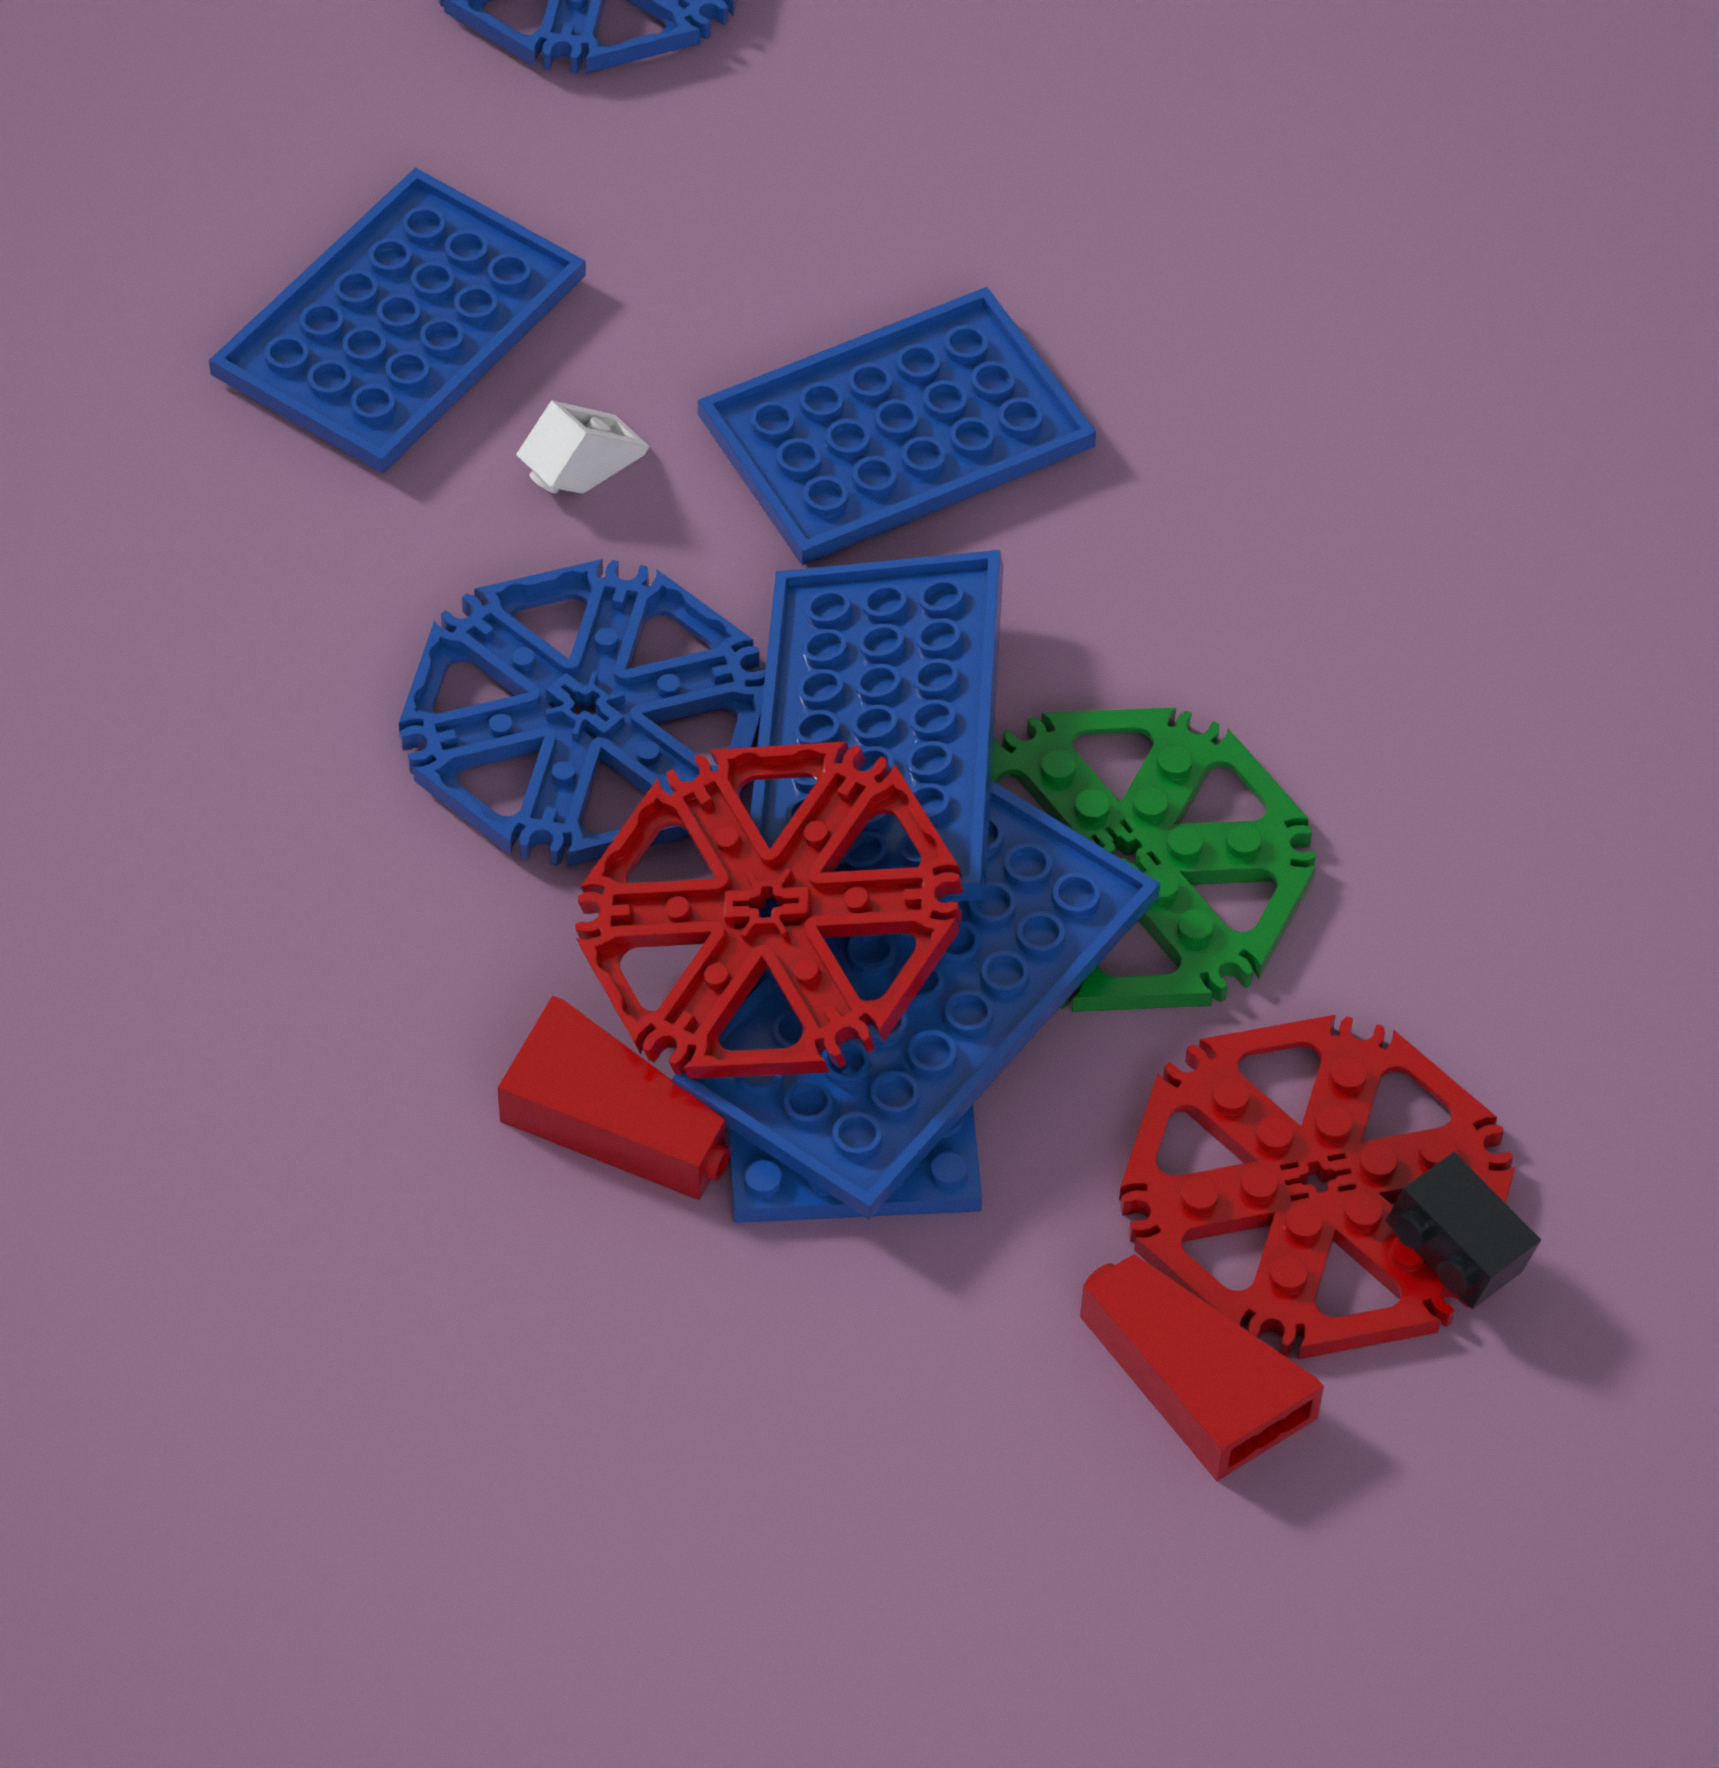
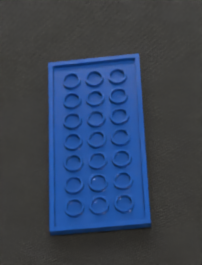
M1000 550L776 571L758 747L846 742L848 748L857 745L863 751L866 760L859 771L870 770L880 757L887 759L891 771L895 764L957 862L963 876L961 878L964 887L963 893L948 894L942 897L940 902L983 900L985 895L1004 568ZM801 777L754 780L750 817L769 849L817 783L815 779ZM879 814L869 820L834 872L913 868L920 865L921 856L899 820L890 814ZM771 898L766 900L764 908L758 910L762 918L771 917L772 909L779 906L776 899Z
M991 780L984 899L958 902L962 912V921L958 922L959 933L884 1043L879 1032L869 1024L867 1027L874 1040L875 1048L869 1053L860 1040H846L840 1047L846 1065L839 1068L833 1064L827 1050L820 1051V1056L825 1060L830 1073L689 1079L686 1072H684L680 1076L675 1074L672 1082L723 1117L726 1127L869 1220L1159 898L1160 883ZM907 934L824 938L858 997L867 1001L876 1000L887 992L916 948V940ZM772 974L743 1002L720 1036V1045L723 1048L731 1051L780 1049L791 1047L800 1040L803 1027Z

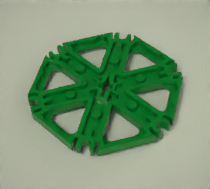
M1176 708L1042 713L1041 720L1035 717L1028 719L1027 735L1031 740L1021 741L1009 729L1003 732L1002 746L999 745L996 737L993 740L992 781L997 783L999 779L1007 775L1017 778L1048 815L1115 855V849L1117 851L1120 850L1125 855L1136 853L1135 864L1130 863L1125 858H1122V860L1160 883L1159 898L1138 921L1178 969L1166 975L1114 977L1103 973L1099 969V963L1075 990L1078 991V994L1073 998L1072 1012L1211 1006L1212 998L1219 1002L1226 999L1228 985L1221 977H1235L1244 988H1247L1251 985L1253 971L1258 980L1314 880L1316 856L1313 851L1299 852L1293 849L1296 847H1310L1312 828L1308 826L1309 818L1229 728L1224 739L1218 744L1219 723L1213 721L1205 733L1194 734L1189 731L1192 713L1189 711L1181 713L1176 720V727H1171L1175 722ZM1140 733L1152 741L1153 747L1121 802L1118 801L1073 748L1072 744L1078 737L1092 734ZM1219 766L1234 771L1266 809L1265 815L1254 821L1180 824L1210 771ZM1274 881L1277 889L1257 925L1249 931L1237 932L1225 925L1192 885ZM1072 994L1062 1004V1006L1060 1007L1061 1009H1063L1065 1006L1069 1004V1002L1072 999Z

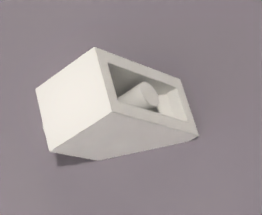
M551 400L516 455L532 469L529 474L530 478L543 489L551 493H558L561 489L584 494L643 457L650 446L615 414Z

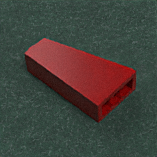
M553 995L497 1087L500 1122L697 1200H700L710 1180L718 1182L722 1178L730 1160L731 1147L726 1146L725 1119L696 1097L674 1084L669 1077L565 1000Z
M1133 1254L1116 1265L1108 1263L1099 1267L1083 1284L1080 1318L1216 1481H1219L1318 1419L1324 1386L1315 1376L1137 1255Z

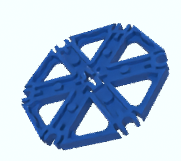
M600 559L475 588V596L465 594L462 597V610L468 616L467 618H456L446 610L441 613L442 628L434 621L398 723L403 751L413 748L423 749L422 751L408 754L409 770L411 774H414V781L510 856L512 855V847L519 838L521 859L528 860L534 846L547 844L550 846L551 865L558 866L565 854L564 847L571 846L567 852V867L600 859L621 830L598 834L588 831L582 824L601 761L645 794H647L658 778L663 790L667 794L672 795L673 792L667 781V772L671 769L684 782L692 781L699 775L700 771L694 759L697 754L659 727L658 723L712 710L724 709L732 712L738 720L729 749L755 747L759 736L766 669L756 672L745 670L759 667L758 647H754V640L658 569H656V578L649 586L647 566L641 565L634 579L622 580L619 578V561L612 560L606 567L605 578H600L603 574V561ZM570 599L582 601L587 605L569 659L513 616L522 610ZM654 616L672 618L710 647V650L631 668L646 621ZM458 662L474 664L515 695L436 714L433 710L447 669ZM579 705L586 709L595 705L596 714L592 715L590 712L583 711L576 715L575 706ZM539 752L521 809L514 816L497 814L464 789L457 781L459 775L467 769ZM710 765L713 771L719 769V766ZM743 788L741 789V791H740V793H739V799H740V797H741ZM670 826L660 831L649 847L688 838L690 835L682 827Z

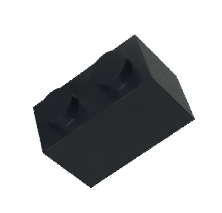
M1452 1152L1404 1187L1386 1219V1222L1395 1230L1399 1240L1408 1248L1414 1249L1438 1274L1443 1285L1449 1291L1457 1294L1471 1309H1474L1522 1273L1541 1242V1239L1455 1152Z

